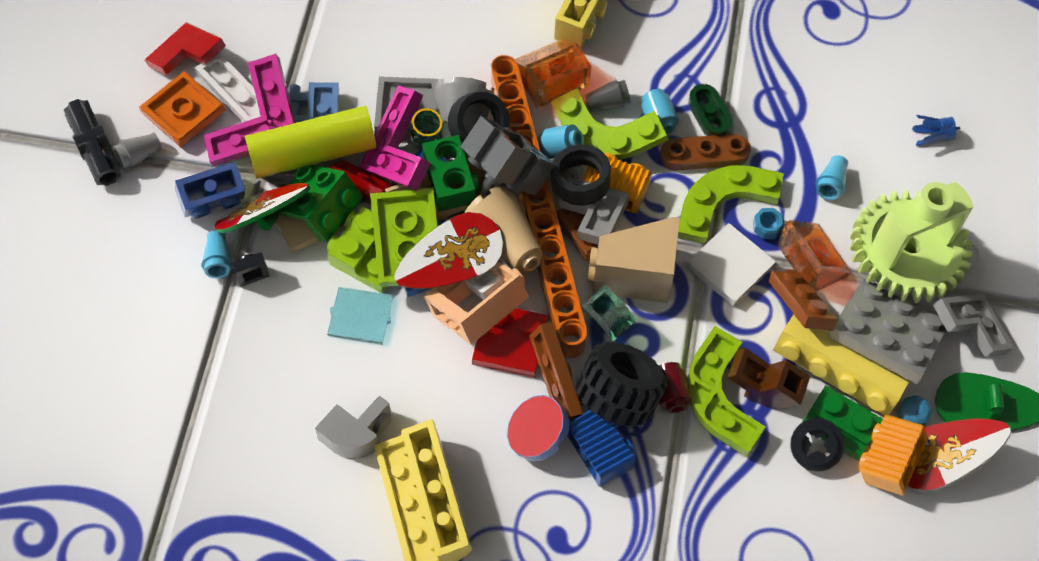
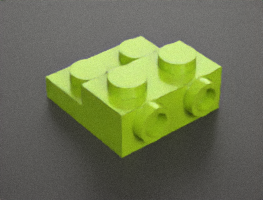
M362 206L358 213L352 211L348 215L344 224L346 229L341 236L335 234L330 239L327 245L329 263L331 266L383 294L387 287H379L372 211Z

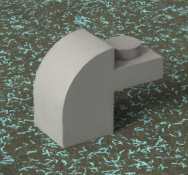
M379 395L358 419L336 404L315 427L317 438L331 451L341 457L350 459L366 457L374 453V445L379 444L378 435L375 433L384 431L391 421L390 403Z

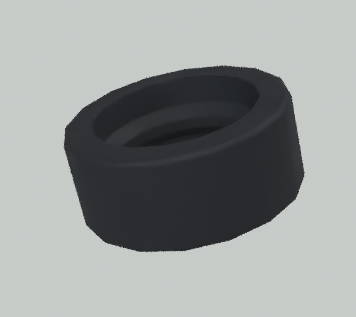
M473 92L458 98L451 106L448 115V129L451 136L459 135L461 144L468 136L464 127V114L466 109L475 103L486 105L493 115L494 122L503 128H509V112L498 96L489 92Z
M578 144L565 148L552 161L555 164L551 171L552 186L555 194L562 201L571 205L585 206L602 199L610 189L611 166L608 157L600 149L591 145ZM587 165L595 168L600 175L597 180L590 184L573 185L565 181L563 173L573 166Z

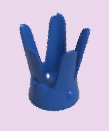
M916 114L917 118L925 120H923V124L912 127L914 132L936 133L917 141L916 146L938 140H954L956 130L961 129V127H956L953 117L939 119Z

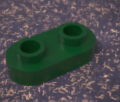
M708 84L694 86L689 94L688 105L703 133L706 136L728 135L732 125V116L718 91ZM700 101H704V102H706L707 104L703 105V104H700L699 102H700Z

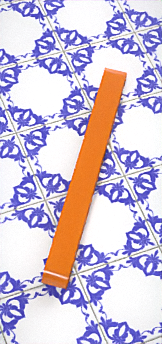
M497 56L491 63V86L494 88V95L503 101L509 112V129L523 135L534 145L537 151H540L518 64L511 56ZM546 178L535 196L522 191L519 194L522 209L543 252L537 270L550 322L553 323L555 331L561 337V349L564 357L576 358L584 352L587 328L549 182ZM533 199H539V200H542V202L535 203V202H532L531 200H533ZM540 225H545V226H548L549 228H548V229H539L538 226H540ZM553 252L556 256L548 257L544 253ZM554 279L562 280L564 283L556 285L550 281ZM561 307H567L572 311L569 313H562L557 309ZM573 335L576 336L579 340L576 342H569L565 339V337Z

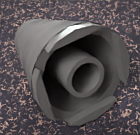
M452 77V83L445 84L444 79L437 81L434 93L437 113L442 119V128L439 131L440 139L452 137L448 129V115L451 106L458 98L473 92H489L494 94V88L491 87L488 90L486 89V82L467 77ZM475 103L466 109L464 127L468 134L480 116L487 118L490 109L486 105ZM444 157L448 159V162L454 160L452 157Z

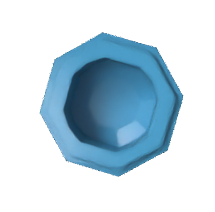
M762 208L754 216V233L762 239H775L783 231V215L775 208Z
M914 395L904 398L897 411V415L900 419L921 424L925 427L933 411L928 400Z

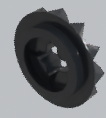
M811 418L803 421L796 427L791 437L790 447L793 457L802 467L810 471L820 472L831 469L841 460L845 449V441L842 432L834 423L823 418ZM809 433L817 439L829 434V437L826 438L827 441L824 443L826 452L829 455L826 456L824 453L816 451L808 456L806 453L812 444L806 434Z

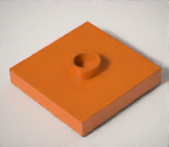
M185 71L139 106L140 112L180 148L226 111L225 106Z

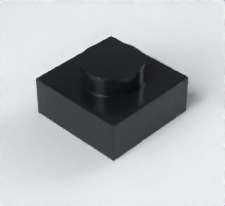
M262 252L246 254L231 263L240 287L270 277Z

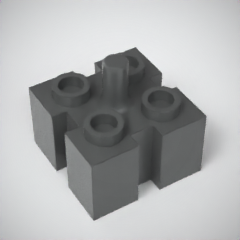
M480 116L460 146L469 155L468 161L471 164L486 171V178L479 187L480 191L486 195H490L491 192L489 190L496 185L501 186L502 183H505L509 189L517 194H521L524 191L535 196L555 167V164L542 152L537 151L534 145L523 135L507 127L503 128L498 123L483 116Z

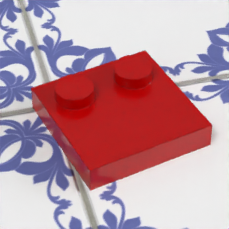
M515 308L476 341L472 364L535 378L538 361L529 335L540 324L548 323L549 315Z

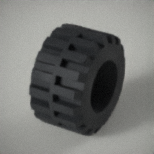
M603 342L602 344H597L592 349L576 382V392L582 398L583 404L589 407L594 414L603 417L604 420L612 421L621 426L625 424L629 427H635L636 425L641 426L650 420L667 389L668 379L664 374L663 368L645 352L620 342Z

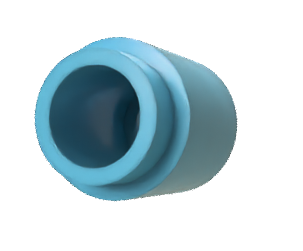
M653 89L645 93L642 97L643 103L641 105L644 115L655 110L666 134L673 132L679 123V118L670 96L663 89Z
M573 124L547 128L537 138L540 152L549 158H555L559 152L567 147L578 144L583 145L584 143L582 132Z

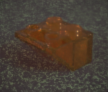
M561 39L515 59L523 86L537 108L551 103L552 100L576 88L581 90L590 86L591 64L577 43Z

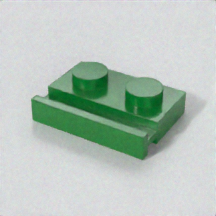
M826 385L803 420L823 418L834 423L843 434L845 441L844 453L859 461L871 441L875 425L877 423L881 424L883 421L881 417ZM826 434L824 437L821 436L820 439L826 442L829 434Z

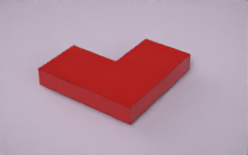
M185 22L144 60L150 68L168 75L187 57L206 65L226 45L222 38Z

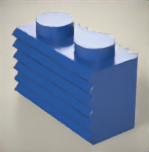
M589 410L569 421L567 437L597 485L602 487L604 484L633 469L636 450L628 438L623 440L617 431L619 425L612 421L604 420L603 417Z

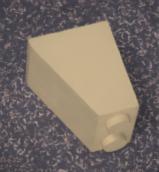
M671 217L601 235L598 248H591L587 281L594 282L592 293L668 303L675 269L680 218Z

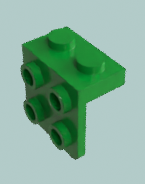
M307 165L301 167L296 172L295 177L288 185L307 183L310 190L297 200L277 210V212L281 215L303 220L319 241L327 243L364 196L345 171Z

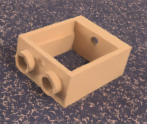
M500 258L497 264L488 272L495 277H501L504 284L468 313L457 306L473 293L468 289L465 281L432 288L423 295L433 316L469 344H473L529 298L524 287L526 280L516 268L511 270L505 266Z

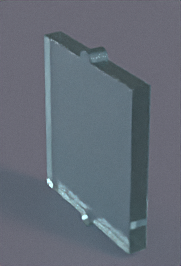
M338 287L334 307L330 308L332 316L327 335L383 345L387 324L391 323L389 314L393 295Z

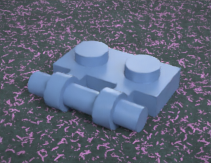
M309 82L308 93H301V87L297 84L290 85L289 98L295 122L298 123L339 112V82ZM302 107H307V115H299Z

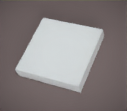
M728 223L687 262L686 267L734 307L775 266L776 261Z

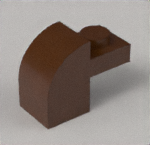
M747 348L737 350L727 378L746 390L744 397L755 403L772 408H790L801 405L811 376L787 360L769 364Z

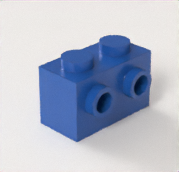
M236 162L175 180V192L185 218L193 216V219L205 217L211 214L210 209L220 206L223 209L235 207L241 204L240 200L245 197L246 189Z

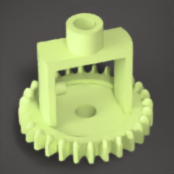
M955 181L948 185L940 182L929 183L924 186L921 192H917L914 199H911L909 191L905 190L900 199L897 192L893 191L888 200L883 194L879 196L877 202L875 200L870 201L867 208L861 210L850 235V239L853 240L850 250L856 251L852 260L853 262H862L858 272H870L866 279L867 283L878 280L877 291L888 287V297L890 298L898 291L903 302H905L909 294H911L914 303H918L922 295L927 302H931L935 294L941 299L947 291H954L957 284L960 285L971 266L969 262L973 257L972 251H969L973 242L966 240L970 234L969 230H960L973 209L971 198L964 188Z

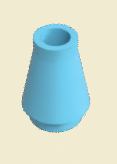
M840 155L833 156L815 182L816 192L823 199L836 200L844 194L848 160Z
M215 230L207 234V243L201 267L210 278H224L230 274L233 261L226 242V234L218 233Z

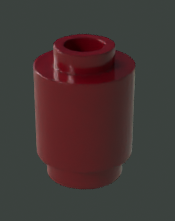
M678 362L661 364L660 366L663 368L664 374L668 379V386L659 402L660 408L668 410V413L682 412L692 402L686 372Z

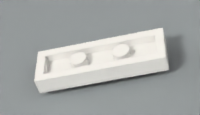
M220 52L206 65L201 63L195 67L197 75L242 122L261 117L254 87Z

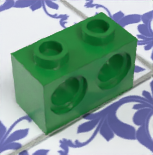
M459 135L422 143L423 159L430 162L427 173L431 187L434 189V198L439 212L471 204L475 199V191L480 190L476 173H470L468 164H470L468 161L469 155L460 147L462 144ZM443 157L454 158V160L450 162H446L441 159ZM457 183L462 185L463 187H461L460 189H452L449 186L451 184Z

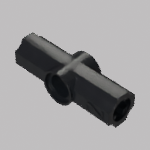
M76 99L69 102L68 106L63 109L65 117L74 133L72 137L83 161L86 160L96 185L109 186L116 183V180L122 176L120 169L110 151L112 147L101 124H98L88 100Z

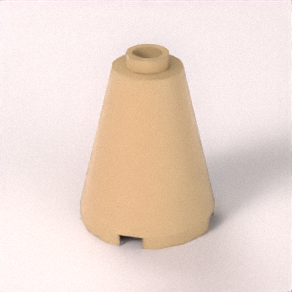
M494 187L489 190L492 194L484 199L481 195L475 198L467 207L465 213H481L494 221L500 229L503 239L500 259L511 267L516 268L519 272H530L536 269L541 262L543 252L514 192L507 187Z

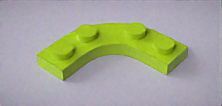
M578 88L551 101L561 125L573 124L582 132L584 137L583 145H591L600 149L603 153L615 155L618 159L636 156L669 140L655 110L632 122L613 127L604 126L594 120Z
M734 165L715 169L702 176L690 188L685 197L680 215L678 238L706 244L712 216L715 209L724 201L734 198H747L777 205L784 173L752 166Z
M714 326L696 352L688 374V385L692 397L690 405L695 416L707 431L748 457L766 426L741 412L727 400L722 390V376L743 342Z

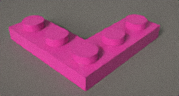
M277 54L248 62L261 117L204 135L209 161L213 166L250 155L245 140L246 135L296 123L280 58Z
M398 85L374 134L376 148L365 152L359 168L415 191L418 190L420 183L425 179L430 162L422 157L399 150L398 147L404 140L412 117L419 110V104L424 95L416 90Z

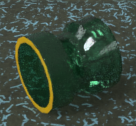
M428 108L420 109L414 114L409 136L415 146L423 148L422 143L439 140L442 129L441 116L436 111Z

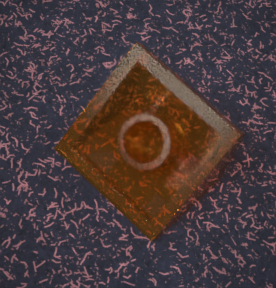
M789 220L784 224L777 245L793 270L802 273L805 280L816 292L852 274L819 224Z

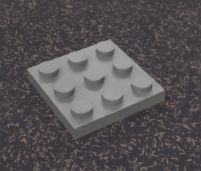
M863 278L839 316L834 331H830L828 337L918 385L946 331L945 326L937 315L922 310L907 299L903 302L896 295L890 298L888 297V291L884 289L877 291L878 284L867 283Z

